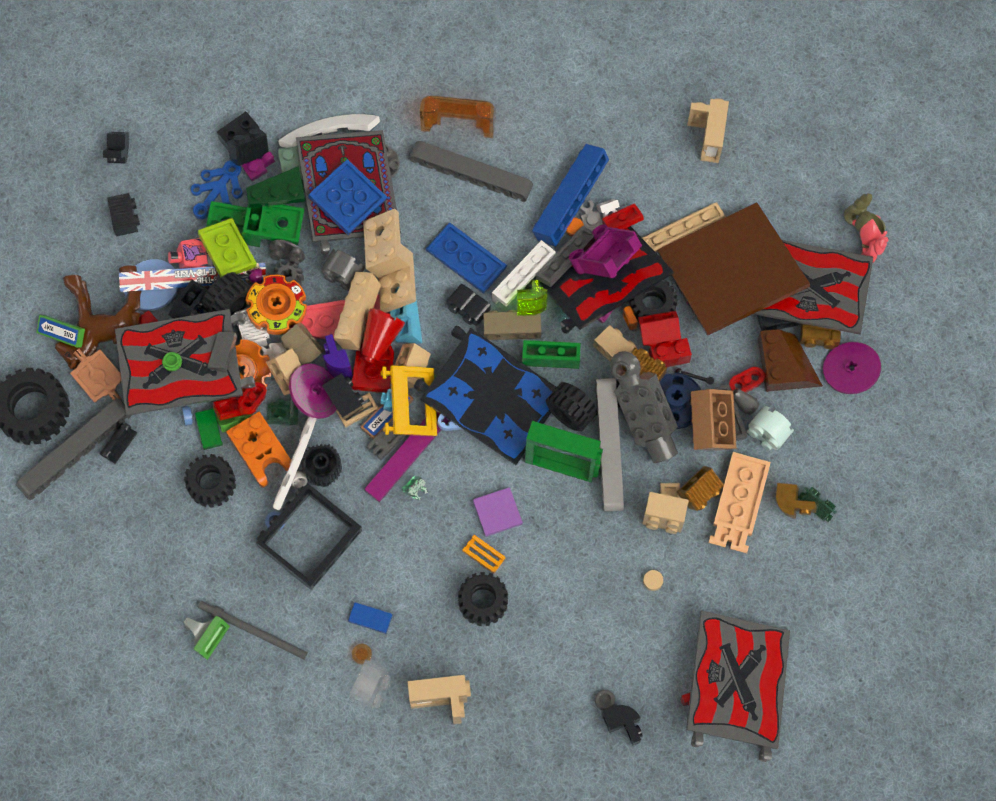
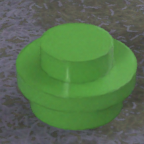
M169 352L163 357L162 364L166 370L176 371L182 365V358L178 353Z

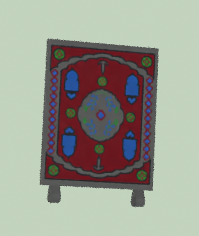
M383 130L296 137L312 241L320 242L321 254L329 253V241L364 237L363 222L352 233L347 235L308 198V195L347 159L387 196V200L365 220L392 209L397 210Z

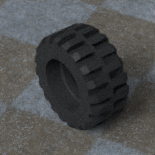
M26 368V371L23 372L21 369L16 370V374L12 376L8 374L4 382L0 381V428L8 437H11L13 441L18 443L22 441L23 444L30 445V442L33 441L36 445L41 444L42 439H45L47 442L52 439L50 436L53 433L57 436L61 432L59 430L60 426L65 427L67 423L65 417H69L70 414L68 395L58 379H55L49 372L45 373L43 369L37 368L34 371L33 368ZM39 392L47 396L46 408L38 417L30 420H21L15 417V406L24 395Z

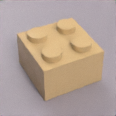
M649 492L643 525L652 530H657L658 528L666 529L665 531L670 534L681 533L689 500Z

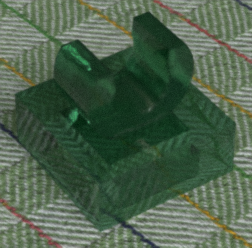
M414 476L401 489L406 495L412 496L416 500L421 499L417 494L419 490L424 493L428 492L427 488L424 487L426 482L417 476Z

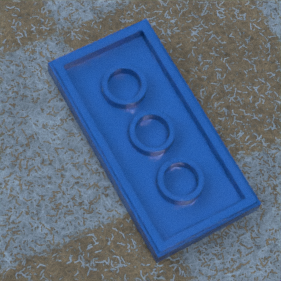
M450 222L426 248L428 253L483 294L507 268L505 263Z

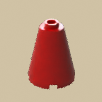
M370 308L361 355L364 356L363 360L374 364V361L379 362L403 329L405 322L397 317L394 320L395 318L391 317L390 314Z

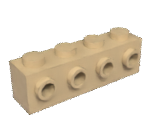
M355 272L354 278L351 281V287L345 298V305L340 314L337 329L334 332V339L342 349L360 351L370 308H374L381 286L373 273Z

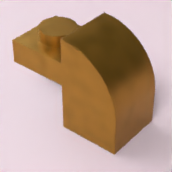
M777 483L776 500L785 515L796 519V511H799L801 515H811V512L816 513L817 505L815 502L798 500L799 488L797 485Z

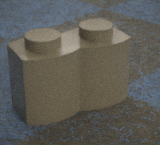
M301 322L297 323L281 337L283 341L281 343L286 350L292 348L297 354L301 365L310 364L325 351Z

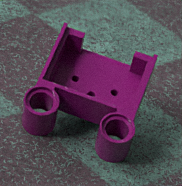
M599 225L592 231L596 240L586 252L583 249L573 251L568 258L578 274L588 273L614 278L621 267L629 263V259L641 248L642 244L634 231Z

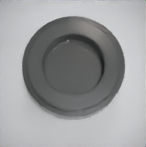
M601 690L595 696V704L600 710H607L614 706L615 696L609 690Z

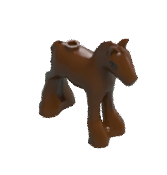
M128 265L119 268V273L139 272L136 266ZM79 275L63 277L65 287L75 295L77 300V326L85 329L82 347L77 348L63 342L56 343V351L66 361L70 370L76 369L80 363V360L73 354L75 351L79 354L77 351L79 348L86 357L91 356L97 350L99 343L113 341V344H117L115 329L139 325L141 314L136 311L140 308L142 290L127 291L125 304L115 315H93L86 281H82V277Z

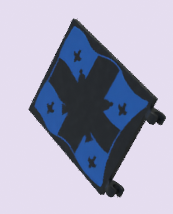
M455 326L451 335L462 341L431 385L428 386L423 380L418 379L414 384V389L424 393L420 399L502 457L517 465L526 452V438L532 421L544 424L551 414L547 407L546 399L556 389V386L472 328L466 333L461 327Z

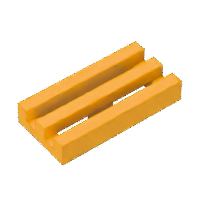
M473 535L466 547L462 549L465 554L493 574L506 559L505 556L476 535ZM473 543H478L500 560L497 561ZM470 547L495 564V566L492 567L469 550Z

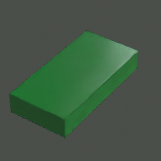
M214 408L195 413L203 449L207 450L222 446Z

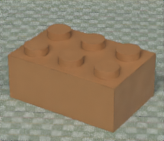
M715 389L691 391L694 450L719 451L737 449L733 391Z

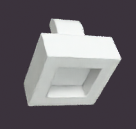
M616 199L596 205L597 210L603 213V218L608 216L610 211L613 213L617 212L615 208L620 207Z

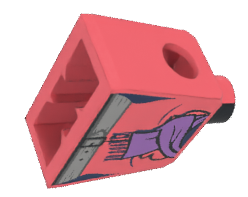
M200 238L181 241L177 252L168 253L169 263H179L180 269L214 266Z

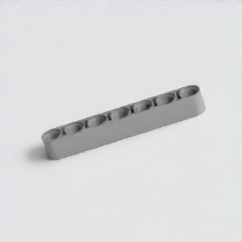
M615 378L596 379L599 441H601L600 448L603 449L600 466L604 512L624 510L618 405L614 392L616 390Z

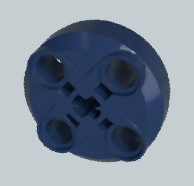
M680 373L664 375L660 385L673 416L678 420L676 422L678 426L676 429L686 428L692 425L691 391H699L701 388L687 375ZM678 381V382H680L682 385H679V384L674 385L673 382Z

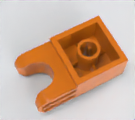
M260 411L226 431L230 441L260 487L264 488L268 485L265 469L269 464L278 463L288 471L291 459Z

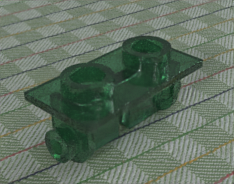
M805 487L804 489L807 493L802 492L798 496L800 501L815 502L818 506L815 514L823 521L829 522L833 518L831 513L836 514L838 512L835 510L836 505L828 499L824 501L820 498L821 493L814 487L810 489Z

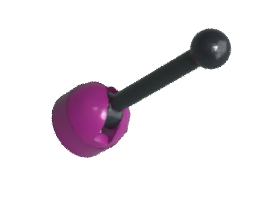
M253 269L248 275H238L241 279L249 278L252 283L262 284L261 269ZM219 274L216 276V280L220 278Z

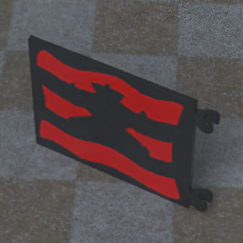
M630 226L624 230L634 231L642 246L629 259V263L621 267L616 273V277L609 278L588 273L578 274L572 265L552 287L540 282L535 276L525 286V289L531 292L539 284L569 318L560 322L562 332L567 334L575 326L581 330L674 274V271Z

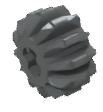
M287 261L286 265H283L280 262V268H274L275 273L272 275H284L287 277V282L295 280L302 286L301 281H304L302 268H298L296 263L291 265Z

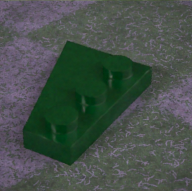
M299 166L247 187L248 207L304 202L305 196Z

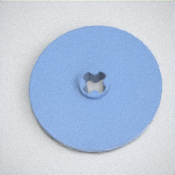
M159 259L146 260L136 265L139 272L175 269L168 262ZM179 288L142 290L139 309L153 311L165 307L175 298Z

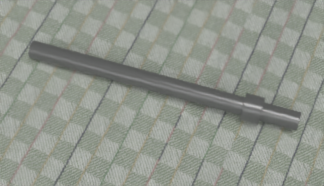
M203 601L198 606L199 609L210 613L211 617L218 616L224 621L295 656L305 659L308 652L224 612V609L218 606L214 607Z

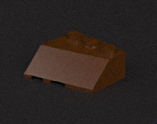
M780 329L760 331L758 344L762 370L765 373L764 383L766 392L823 386L795 334Z

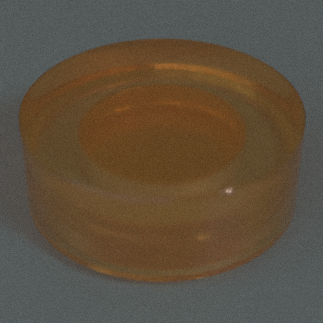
M358 644L352 650V658L357 664L365 665L370 662L372 651L368 645Z

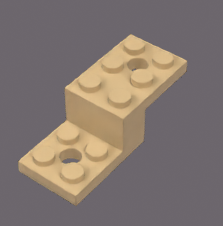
M392 209L363 221L366 269L378 277L381 284L379 289L380 311L387 313L416 302L413 253L401 244L399 212L396 209Z

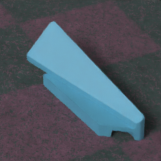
M417 300L414 303L390 311L391 317L395 318L394 320L397 317L405 322L403 329L396 337L397 342L423 343Z

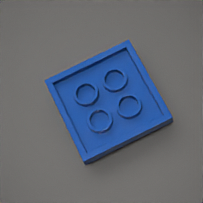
M348 159L308 195V198L347 235L352 233L387 200V196Z

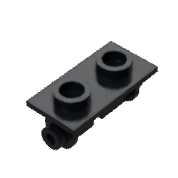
M121 423L100 452V455L116 464L137 435V432L131 429V426L127 423Z

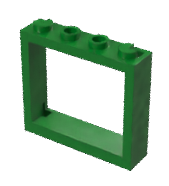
M532 421L526 438L525 463L592 483L593 477L597 478L599 474L603 449L600 448L601 441ZM538 444L591 459V462L540 447Z

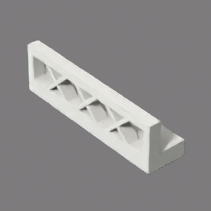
M541 240L492 292V301L496 304L500 301L507 307L536 276L535 274L555 255L556 251Z

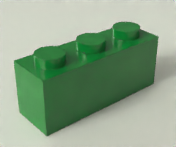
M523 340L522 363L525 366L579 369L581 343Z

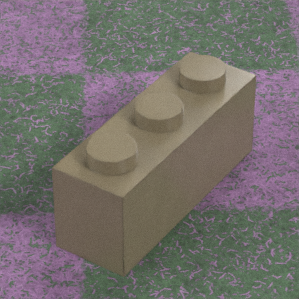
M528 309L525 312H517L516 310H508L506 312L488 311L484 313V337L488 340L541 339V312L534 309Z

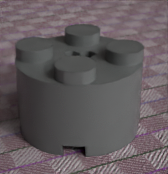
M332 249L321 268V272L325 275L324 278L331 283L337 281L341 283L340 286L343 289L349 291L355 272H363L365 267L362 263L358 266L355 263L356 259L340 250L335 252Z

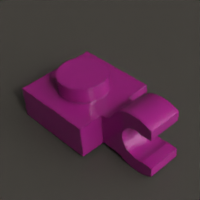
M267 152L260 160L256 159L247 162V164L242 165V168L253 182L266 174V167L276 161L271 152Z

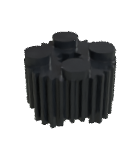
M316 444V447H308L309 450H305L306 453L303 454L304 458H302V469L307 480L321 487H328L332 485L331 482L335 483V479L338 480V476L342 472V463L337 450L333 446L330 447V444H325L324 446ZM320 463H321L322 465H323V463H325V465L322 466V467H319V466H318Z

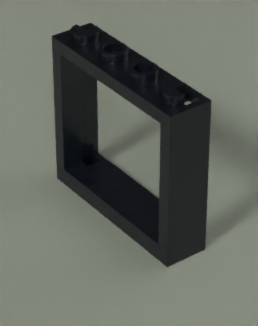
M307 483L296 491V497L292 501L286 502L282 508L283 512L279 516L276 515L269 523L271 526L266 531L262 530L256 544L258 548L312 590L362 532V526ZM310 496L350 529L307 578L267 546V544L307 497Z

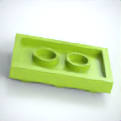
M233 218L198 230V236L220 277L231 272L239 274L256 267L257 263Z

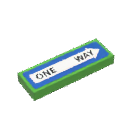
M39 315L36 333L77 348L82 347L84 328L47 315Z

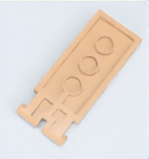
M736 452L732 453L713 526L717 527L714 536H710L709 543L726 547L727 541L732 542L730 549L747 554L749 546L745 545L747 536H751L771 462Z

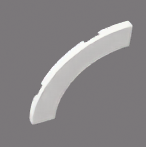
M350 114L325 118L292 131L278 142L281 147L290 148L297 146L296 137L313 136L321 132L324 135L336 132L337 128L348 127V130L370 131L380 122L379 116L366 114Z
M308 416L299 439V445L294 452L290 467L275 497L274 509L280 511L317 418Z

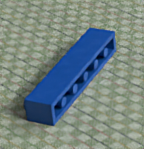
M585 144L579 152L574 164L571 165L569 172L561 181L556 193L553 194L548 206L543 210L540 219L533 227L532 232L538 241L542 240L545 244L557 246L609 161L605 149Z

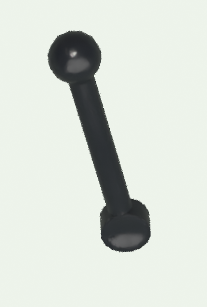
M681 368L675 371V373L705 381L709 385L714 383L713 377L705 378L685 372Z

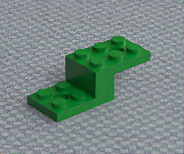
M211 201L206 227L220 223L223 219L233 218L247 245L260 247L261 239L271 241L285 240L298 245L304 208L283 204L249 208L248 205L247 207ZM285 220L288 225L280 227L278 221Z

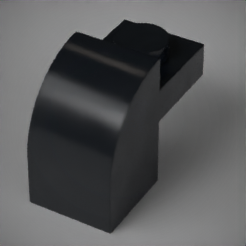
M129 132L107 133V149L103 150V158H107V163L126 164L129 149Z
M618 705L602 712L609 733L625 727L632 746L641 742L640 737L643 736L639 725L635 726L634 724L639 722L641 717L633 708Z

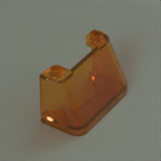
M426 96L422 99L420 105L421 131L430 132L434 125L441 124V117L477 120L476 129H481L484 132L485 138L494 137L496 107L492 103L441 96Z

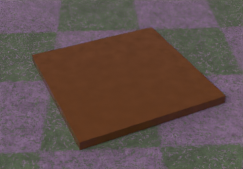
M757 202L657 249L659 256L674 271V274L671 275L707 336L810 287L809 281Z

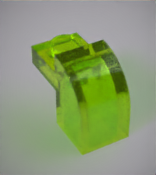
M532 280V289L517 290L518 316L536 315L547 309V289L540 287L539 280Z

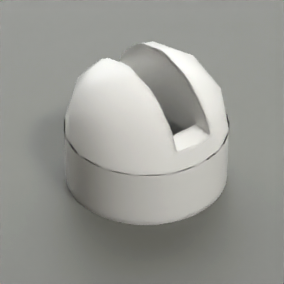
M297 471L292 485L295 488H301L307 484V478L302 471Z

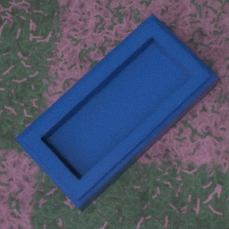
M355 602L348 622L387 634L393 614Z

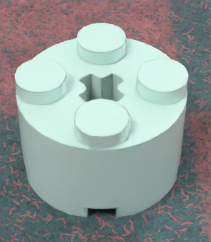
M764 406L749 423L747 433L753 438H758L762 442V447L766 450H778L794 430L789 428L791 423L776 410L772 413L768 411L770 407Z

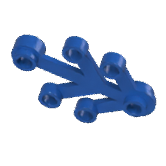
M229 160L224 164L223 168L203 170L201 172V178L205 182L210 181L212 177H222L218 181L200 185L193 184L191 186V193L194 196H199L202 192L212 190L203 203H198L194 206L193 213L197 219L207 218L211 201H215L219 194L221 195L222 203L232 205L226 188V184L230 179L233 186L232 196L235 199L243 196V191L238 182L241 166H237ZM235 168V171L229 172V169ZM207 173L210 174L208 178L203 177ZM195 188L200 189L198 192L193 191ZM240 191V194L235 195L234 192ZM199 211H205L202 215L198 214Z

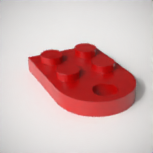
M361 345L360 351H356L352 377L354 386L351 387L352 390L387 393V390L391 387V378L387 376V379H383L381 371L382 367H386V371H391L390 367L394 365L392 346L390 345L379 362L374 361V364L363 360L364 356L361 355Z

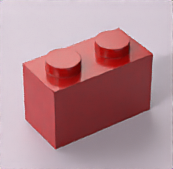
M676 311L638 317L643 345L654 346L659 342L672 343L677 339H681L679 318Z
M688 338L678 339L672 343H659L649 348V356L654 360L659 359L664 362L666 368L690 363L692 357Z

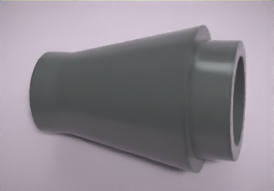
M739 388L733 391L734 400L744 413L751 415L758 409L759 403L757 398Z

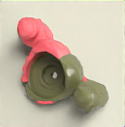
M867 193L861 195L860 198L854 201V204L845 209L844 219L848 224L855 226L857 231L860 232L862 241L861 255L873 257L874 263L877 256L884 252L888 237H886L887 231H885L886 226L883 220L874 213L867 211V207L872 201V194Z

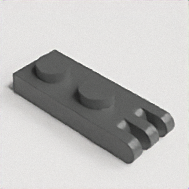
M409 416V424L417 425L416 422ZM393 420L389 423V427H393ZM382 430L368 444L367 449L371 450L374 446H377L372 453L377 455L382 451L378 456L382 460L406 435H395L393 432L385 435V432Z

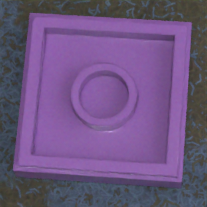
M510 487L473 499L485 537L523 525Z

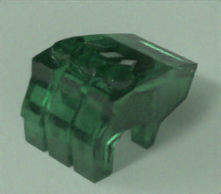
M290 398V401L278 399V401L268 404L267 424L283 426L298 424V408L292 398Z

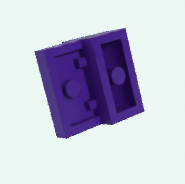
M332 334L325 336L326 343L323 346L326 355H323L326 370L334 378L342 373L344 378L348 376L351 380L353 375L346 350H337Z

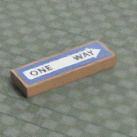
M408 394V403L410 405L414 398ZM381 405L361 426V429L372 439L383 430L385 423H390L393 420V412L384 410V405Z

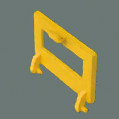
M391 366V371H386V367H382L381 376H383V379L391 376L393 427H389V423H385L383 428L385 435L393 432L395 435L437 436L436 410L426 403V426L409 424L407 377L424 378V382L430 386L434 380V368Z

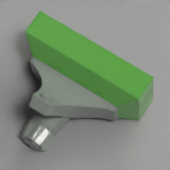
M218 616L205 623L194 621L188 617L183 621L185 628L191 630L194 634V650L207 660L230 627Z

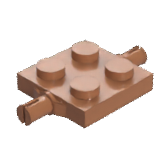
M80 348L77 350L79 354L75 351L73 354L80 360V363L70 374L94 403L107 395L113 401L116 398L121 400L122 398L115 391L117 385L122 382L121 373L102 350L99 349L93 355L87 357Z

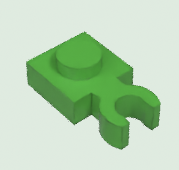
M245 414L221 421L218 417L216 419L223 433L252 415Z

